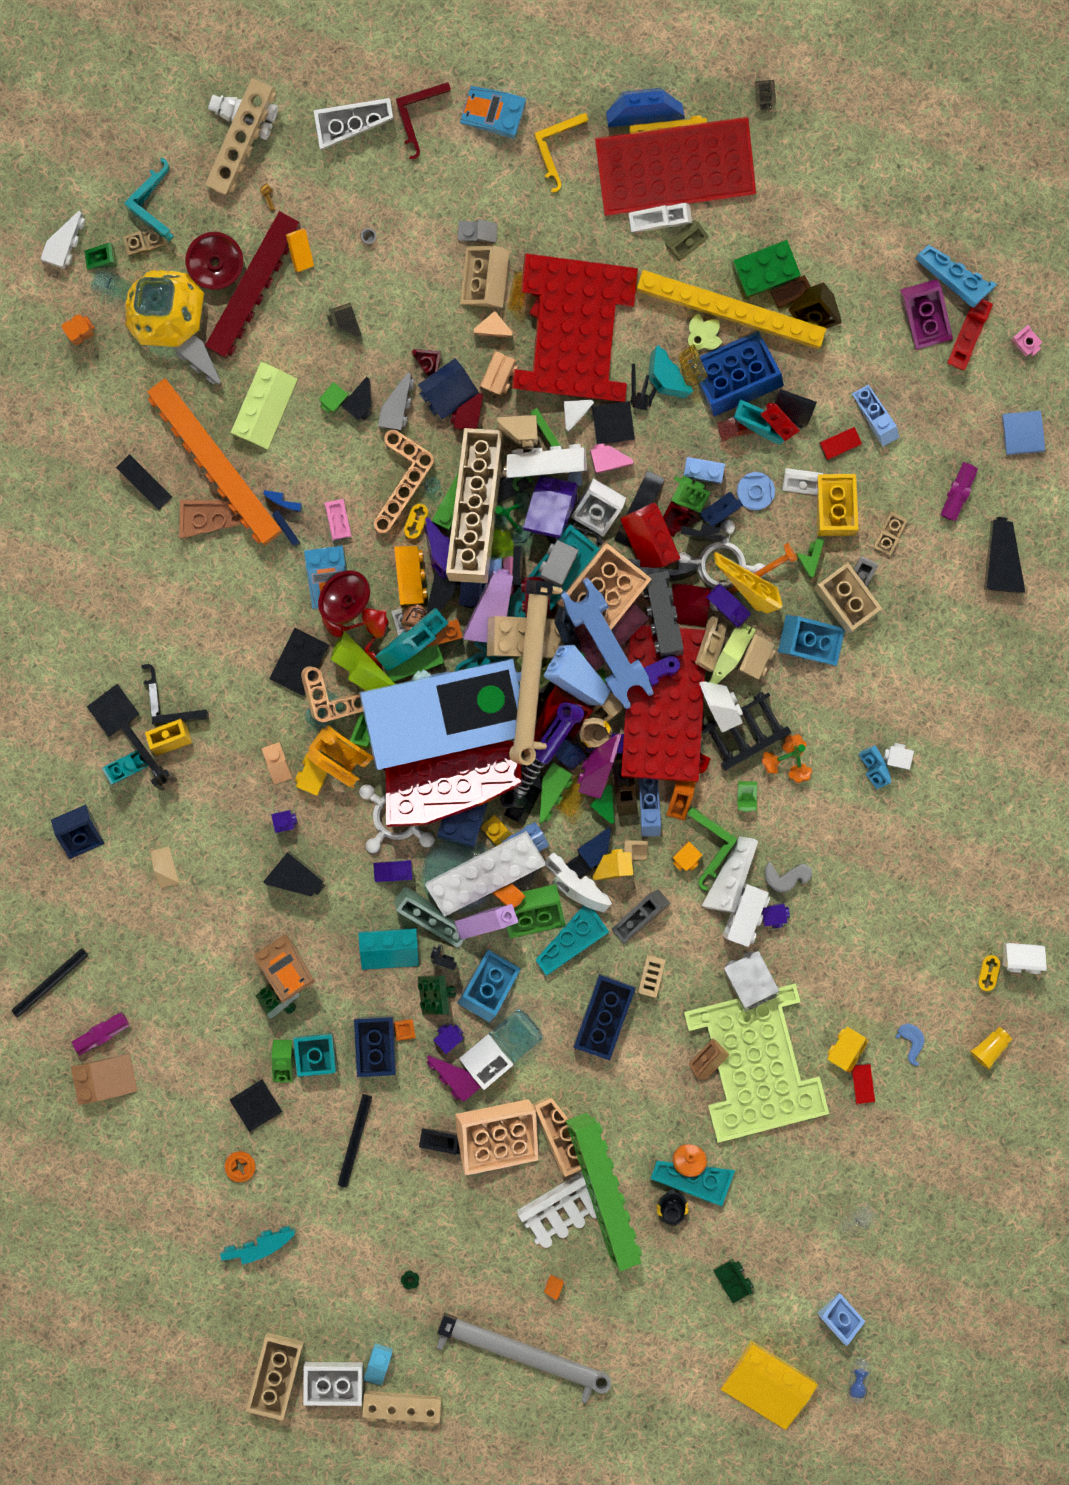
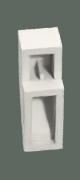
M687 203L660 206L629 213L631 232L692 224L690 204Z

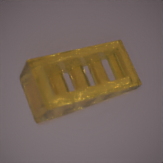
M692 344L678 354L686 385L694 387L708 377L695 345Z

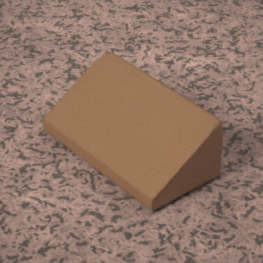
M712 1038L689 1063V1066L696 1078L706 1080L726 1060L729 1054Z

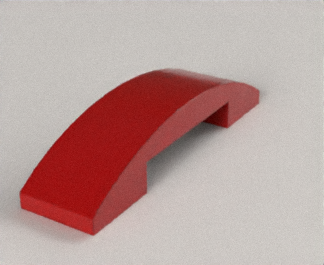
M982 299L974 308L970 307L953 345L947 364L965 371L993 303Z

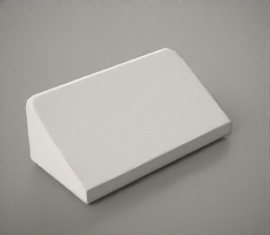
M785 468L782 491L817 495V475L823 473Z

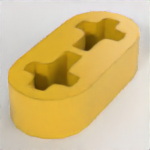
M423 504L414 505L410 511L404 527V533L409 539L418 538L422 532L425 518L428 517V509ZM422 507L425 515H421L417 521L415 520L417 514L414 511ZM414 522H416L418 533H414L411 536L407 528L412 527Z
M988 955L982 961L978 985L984 991H991L996 986L1000 960L994 955ZM993 958L996 966H992L991 972H988L989 965L986 962ZM987 974H990L989 981H991L992 984L988 985L987 988H985V984L982 983V980H986Z

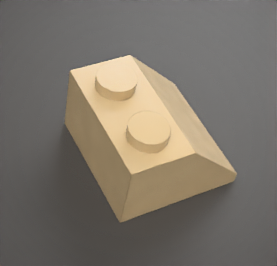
M754 634L744 652L737 671L757 680L760 676L764 677L768 669L765 664L768 659H772L775 653V649H773L774 644Z

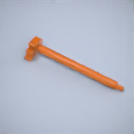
M786 543L783 545L786 554L754 574L761 577L788 560L794 562L798 559L797 554L790 544ZM735 586L727 589L731 594L738 591Z

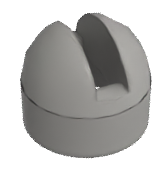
M366 228L362 230L360 238L362 242L371 244L376 239V233L373 229ZM371 232V235L367 238V240H364V237L367 235V233Z

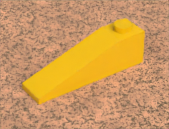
M717 552L713 554L716 565L756 611H763L768 614L783 607L778 587Z

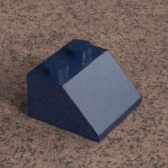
M86 804L51 819L54 834L69 859L105 844L93 815Z

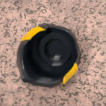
M672 1189L659 1199L656 1211L661 1222L672 1227L679 1225L687 1218L688 1203L683 1195Z

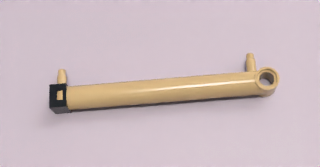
M527 580L526 593L529 594L514 746H512L509 753L514 763L530 765L534 762L536 757L535 750L547 748L546 743L534 742L548 596L562 594L563 592L562 588L553 586V582Z

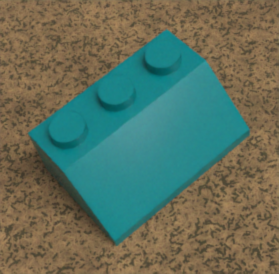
M417 928L358 932L362 970L419 966Z

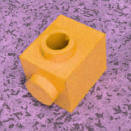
M688 841L672 857L675 860L673 864L680 871L682 869L685 871L690 869L692 871L699 864L697 860L702 854Z

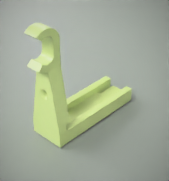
M746 623L743 624L741 629L735 626L719 656L713 675L708 683L718 684L737 666L756 631L754 628L748 634L751 626Z

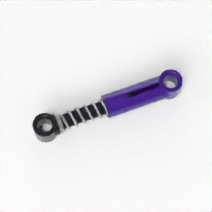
M564 702L558 707L557 717L540 741L546 743L547 748L535 750L536 757L534 762L526 767L525 772H522V784L500 796L501 804L505 808L522 809L527 802L526 793L530 789L529 785L533 784V779L537 778L536 775L540 773L541 768H544V764H549L574 724L579 723L583 719L584 711L581 706Z

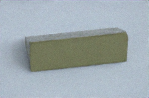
M693 220L692 224H688L665 244L680 261L709 238L700 223Z

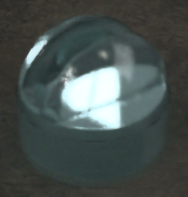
M430 477L425 482L424 487L428 493L434 494L440 489L441 483L437 478ZM434 483L436 486L430 489L429 486Z

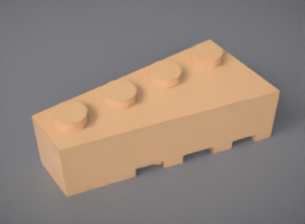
M551 1097L533 1103L532 1105L536 1109V1117L561 1174L566 1177L581 1170L566 1124L568 1119Z

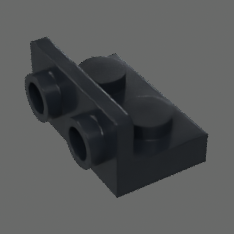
M438 944V948L433 947L430 957L434 959L433 964L455 970L457 962L454 961V957L443 954V957H439L442 945Z

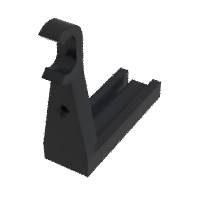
M150 664L141 666L144 669L149 668L151 670V679L149 681L145 680L143 684L149 685L151 717L154 726L165 725L179 719L183 722L209 719L207 709L159 715L161 711L155 668Z

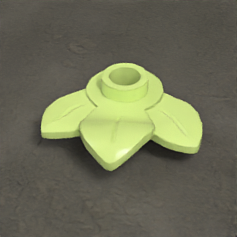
M700 314L695 315L689 324L691 333L688 337L689 346L694 350H701L703 348L712 350L717 348L722 343L721 339L716 336L720 328L719 320L712 319L704 322ZM700 337L701 342L698 344L695 343L694 338Z

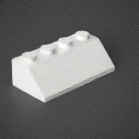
M580 444L569 445V449H562L561 446H552L550 451H542V448H532L529 453H523V449L511 450L512 454L507 455V478L588 471L586 448H581Z

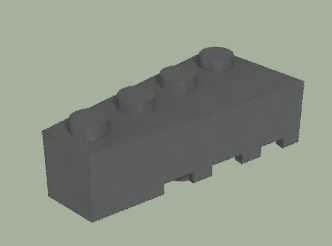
M669 572L649 574L648 576L651 578V581L643 589L644 599L649 601V606H646L648 618L652 617L653 624H650L652 636L656 635L657 642H654L656 654L660 653L661 659L669 656L684 655L680 628L677 623L676 608L673 605L672 588L669 587Z

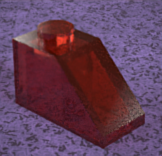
M734 417L717 423L721 441L733 440L755 433L739 423Z

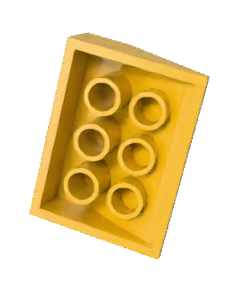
M750 1341L721 1387V1390L786 1430L806 1405L818 1384L811 1377L755 1342Z

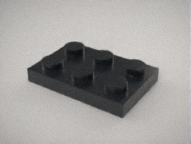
M294 628L269 679L304 696L305 689L301 678L302 670L309 666L318 669L329 644ZM312 670L308 673V680L312 681L315 671Z

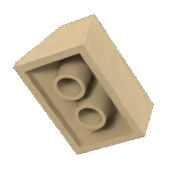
M496 246L466 247L460 304L489 308L503 307L509 250Z
M536 415L497 418L498 430L503 431V435L517 448H522L523 451H531L532 448L537 447Z
M848 562L813 587L847 634L882 609Z

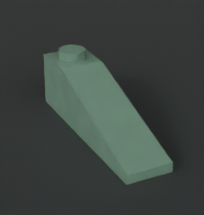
M405 886L395 898L394 904L397 912L457 948L465 940H460L453 919L449 916L444 917L436 906L415 891Z

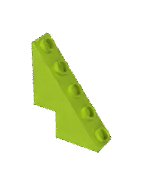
M344 631L343 635L334 645L330 660L349 671L348 680L366 691L395 685Z

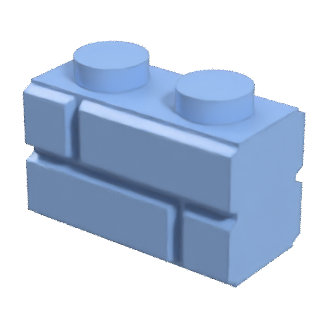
M687 457L683 475L692 480L721 484L725 464Z

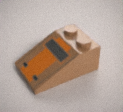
M286 934L254 955L261 970L282 1003L315 982L297 947Z

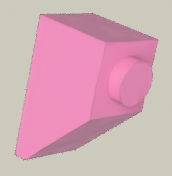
M604 443L593 446L594 449L590 450L595 474L633 465V459L611 446H605Z

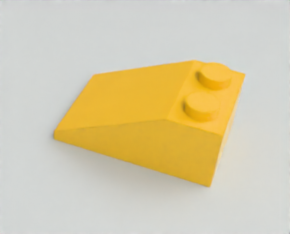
M818 474L817 536H856L859 530L856 474Z

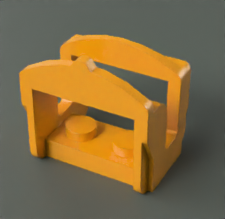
M330 726L321 729L308 748L309 751L307 753V758L314 764L352 788H355L353 785L357 780L360 781L352 773L354 767L358 764L364 768L374 759L366 750L357 746ZM319 750H321L322 752H324L325 754H327L328 756L342 764L344 767H341L340 765L326 757Z

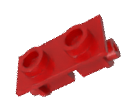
M768 403L766 405L767 409L760 414L784 441L800 432L799 428L776 403Z

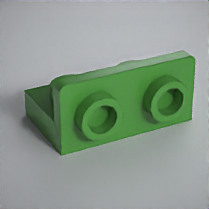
M684 475L682 478L674 476L673 479L679 482V485L671 501L701 513L711 492L704 489L705 485L695 480L692 483L693 480Z

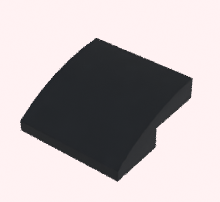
M703 523L700 531L682 526L680 534L697 541H718L729 538L730 535L721 528Z

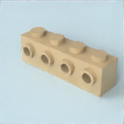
M365 1391L362 1417L368 1421L386 1419V1422L395 1423L397 1420H403L407 1424L424 1422V1425L434 1426L440 1420L441 1396Z

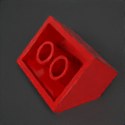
M655 502L620 518L637 559L640 560V567H664L681 559L661 511Z

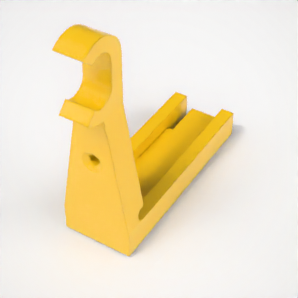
M586 113L534 133V138L548 170L544 177L553 176L557 183V187L552 188V193L560 190L561 181L547 143L542 141V139L588 122Z

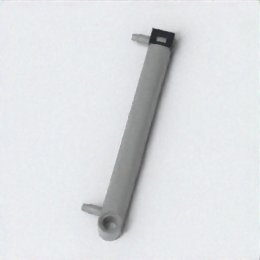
M445 1312L443 1314L437 1334L440 1335L437 1345L439 1350L443 1349L447 1338L453 1337L585 1386L581 1399L584 1403L590 1397L592 1389L598 1393H606L611 1387L610 1376L605 1371H598L470 1324ZM604 1378L607 1382L604 1386H599L596 1384L597 1379Z

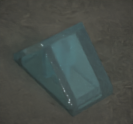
M96 270L90 288L126 300L127 293L133 282L113 273Z

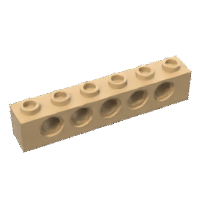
M251 78L205 183L206 186L225 195H230L231 192L235 191L238 184L236 179L245 169V164L243 163L246 157H249L252 153L253 147L251 145L253 140L257 139L261 132L260 124L268 116L269 111H267V108L276 98L275 87L256 78ZM257 96L262 99V104L259 107L254 105V99ZM249 114H252L254 117V122L251 125L246 122V117ZM241 132L246 134V140L243 143L238 139ZM233 150H236L239 154L238 159L235 161L231 158ZM226 167L231 171L229 178L223 176V170Z

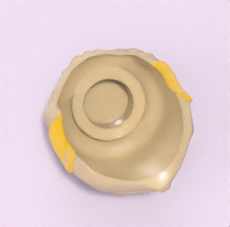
M600 718L584 719L579 731L580 741L588 748H597L611 738L613 731L609 723Z

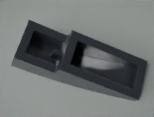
M130 454L116 467L158 510L172 498Z
M422 1128L420 1148L455 1155L460 1154L457 1133Z

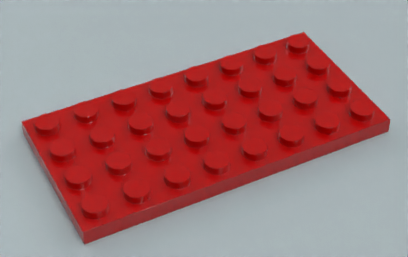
M748 116L595 138L604 216L635 212L660 206H672L681 203L691 204L757 194Z
M631 624L628 659L630 664L639 660L644 668L662 660L660 653L656 654L654 642H657L656 635L652 636L650 626ZM680 628L684 655L675 656L680 662V667L675 675H666L658 679V685L652 688L654 694L648 696L640 685H634L628 689L627 698L631 707L625 709L621 777L684 782L699 781L704 698L699 683L705 682V669L695 664L706 630Z

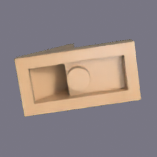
M278 742L261 748L274 785L292 779L281 743Z

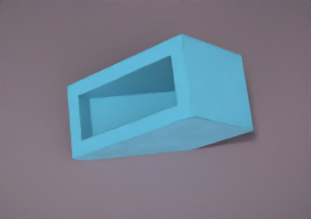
M374 1343L363 1381L382 1386L392 1355V1348Z

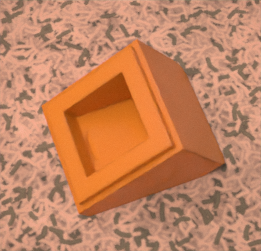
M550 1275L544 1292L557 1300L564 1280Z

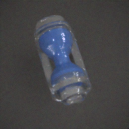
M857 1358V1361L852 1363L847 1393L849 1396L848 1400L851 1402L864 1403V1399L867 1397L872 1367L868 1363L869 1360Z

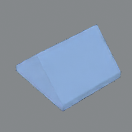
M840 1293L818 1312L820 1318L845 1346L851 1342L865 1323V1320Z

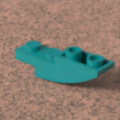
M434 608L408 632L405 633L403 631L375 657L389 671L425 648L436 639L435 635L449 623Z
M285 1226L279 1228L278 1232L272 1233V1230L261 1231L260 1235L257 1236V1244H254V1241L243 1243L242 1247L236 1248L235 1245L225 1246L224 1250L220 1252L221 1261L240 1257L243 1265L262 1259L285 1245L295 1235L296 1229Z

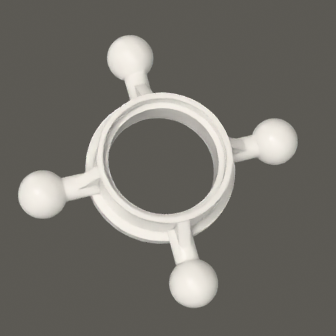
M724 520L721 522L720 528L732 534L735 530V525L731 520ZM730 535L729 538L708 545L702 551L699 558L691 557L688 553L682 552L679 554L681 559L676 561L677 564H698L699 575L708 586L715 588L720 583L725 589L734 586L731 581L717 582L709 577L705 569L706 558L713 550L725 548L732 551L736 555L739 565L752 573L765 567L762 563L754 566L746 565L741 550L734 544L729 543ZM710 602L709 607L714 611H718V609Z
M365 784L360 788V796L366 800L370 799L376 804L373 811V820L379 833L375 838H371L366 842L365 847L369 853H377L381 848L380 843L385 837L401 840L414 834L419 838L420 844L423 847H431L434 844L435 838L433 834L429 832L424 833L418 828L419 826H411L402 833H393L385 829L380 820V811L386 803V795L380 798L369 784Z

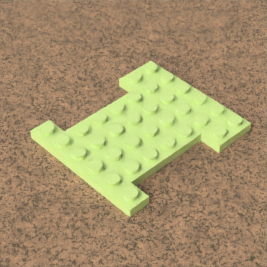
M796 983L778 987L780 991L779 996L747 1012L744 1011L738 998L684 1012L689 1031L708 1027L710 1039H715L729 1054L726 1060L718 1067L726 1100L708 1104L718 1143L829 1114L820 1076L805 1080L800 1079L782 1007L800 1002Z

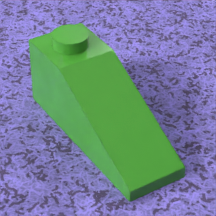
M458 474L432 522L448 531L452 527Z

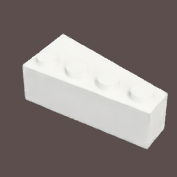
M390 98L314 110L320 150L394 119Z

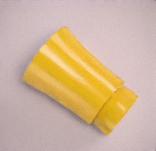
M998 1027L969 1052L983 1067L990 1070L996 1059L1013 1039L1004 1029Z

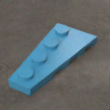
M930 245L926 246L915 258L972 308L984 299L997 285L992 281L990 283L982 279V275L977 272L973 274L966 270V266L960 262H952L949 256Z

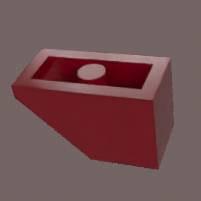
M479 393L457 408L456 413L452 414L451 424L454 425L455 430L464 431V428L478 429L483 393Z

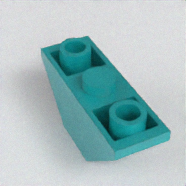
M659 345L656 346L650 354L648 373L650 382L660 394L681 398L688 397L694 391L691 383L684 379L679 367L669 359L666 350Z
M137 750L102 767L112 786L148 767L140 753L132 758L130 757L136 754ZM144 763H146L145 766H143V767L137 769L138 767H140L141 765H143Z

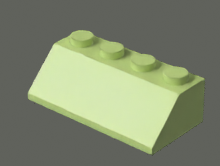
M260 362L231 434L268 450L298 379L273 366Z

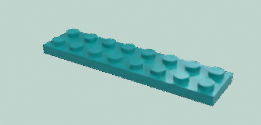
M571 524L563 532L561 538L558 539V541L578 550V555L562 586V590L565 592L600 550L598 546ZM546 554L528 577L540 576V566L543 561L547 562L550 555ZM521 586L509 600L507 617L527 618L526 612H522V601H525V593H522ZM552 594L550 596L551 609L561 598L560 594ZM476 641L474 645L487 654V643ZM489 656V657H490L492 660H494L495 662L501 661V660H505V659H508V658H511V659L513 658V657H491V656Z

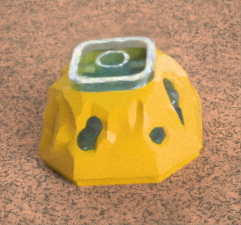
M163 270L146 272L143 277L132 284L127 293L125 326L141 345L179 347L199 331L204 292L187 273Z

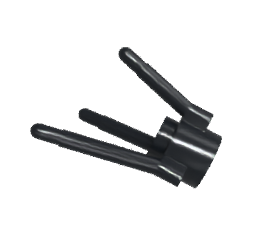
M632 363V396L630 402H633V408L647 410L648 406L651 407L657 390L654 387L650 396L646 394L649 375H646L642 392H637L636 396L635 363Z

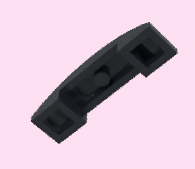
M647 471L626 515L652 504L664 482V478ZM621 524L614 540L631 548L630 541Z
M628 559L646 575L668 571L669 582L691 577L697 573L698 564L679 563L677 570L640 567L639 559Z

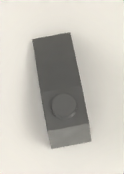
M657 889L648 894L612 930L623 943H626L671 903Z

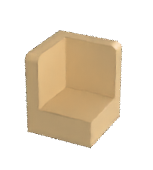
M624 840V852H631L633 860H646L648 841Z

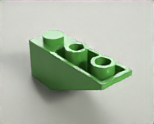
M553 762L542 778L540 823H543L544 820L548 822L553 814L550 811L554 804L558 806L563 798L561 792L564 788L568 789L573 782L571 778L573 774Z

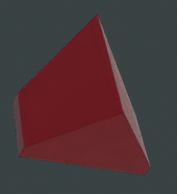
M413 349L411 351L428 377L439 370L442 357L441 351Z
M673 501L669 503L663 515L672 537L681 531L682 526L689 527L703 519L690 509Z

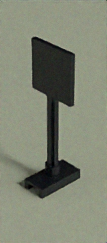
M118 684L87 706L108 737H111L120 729L124 731L151 768L154 778L150 781L154 787L164 791L163 783L166 784L169 779L174 782L178 780L173 773L158 766L129 726V722L139 716L140 713Z

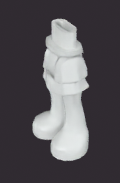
M212 95L208 109L214 111L216 115H220L228 122L233 121L242 99ZM270 104L268 106L267 121L274 123L278 105ZM246 117L247 124H253L254 119ZM261 122L259 136L267 140L271 132L268 129H272V124Z

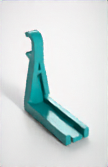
M160 158L161 163L164 164L161 171L155 173L154 170H150L151 176L124 204L132 214L170 242L174 237L170 233L171 230L141 207L170 170L167 160Z

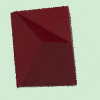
M672 584L673 605L676 608L677 623L706 627L710 601L706 597L710 593V588Z

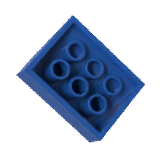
M759 331L688 361L714 417L737 407L740 400L749 402L784 386L782 373Z

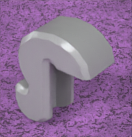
M768 862L764 868V877L774 890L787 892L795 887L798 879H800L802 884L807 883L812 877V870L805 864H799L780 877L771 862Z

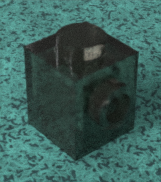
M755 81L756 108L760 107V110H771L772 106L776 104L775 81Z

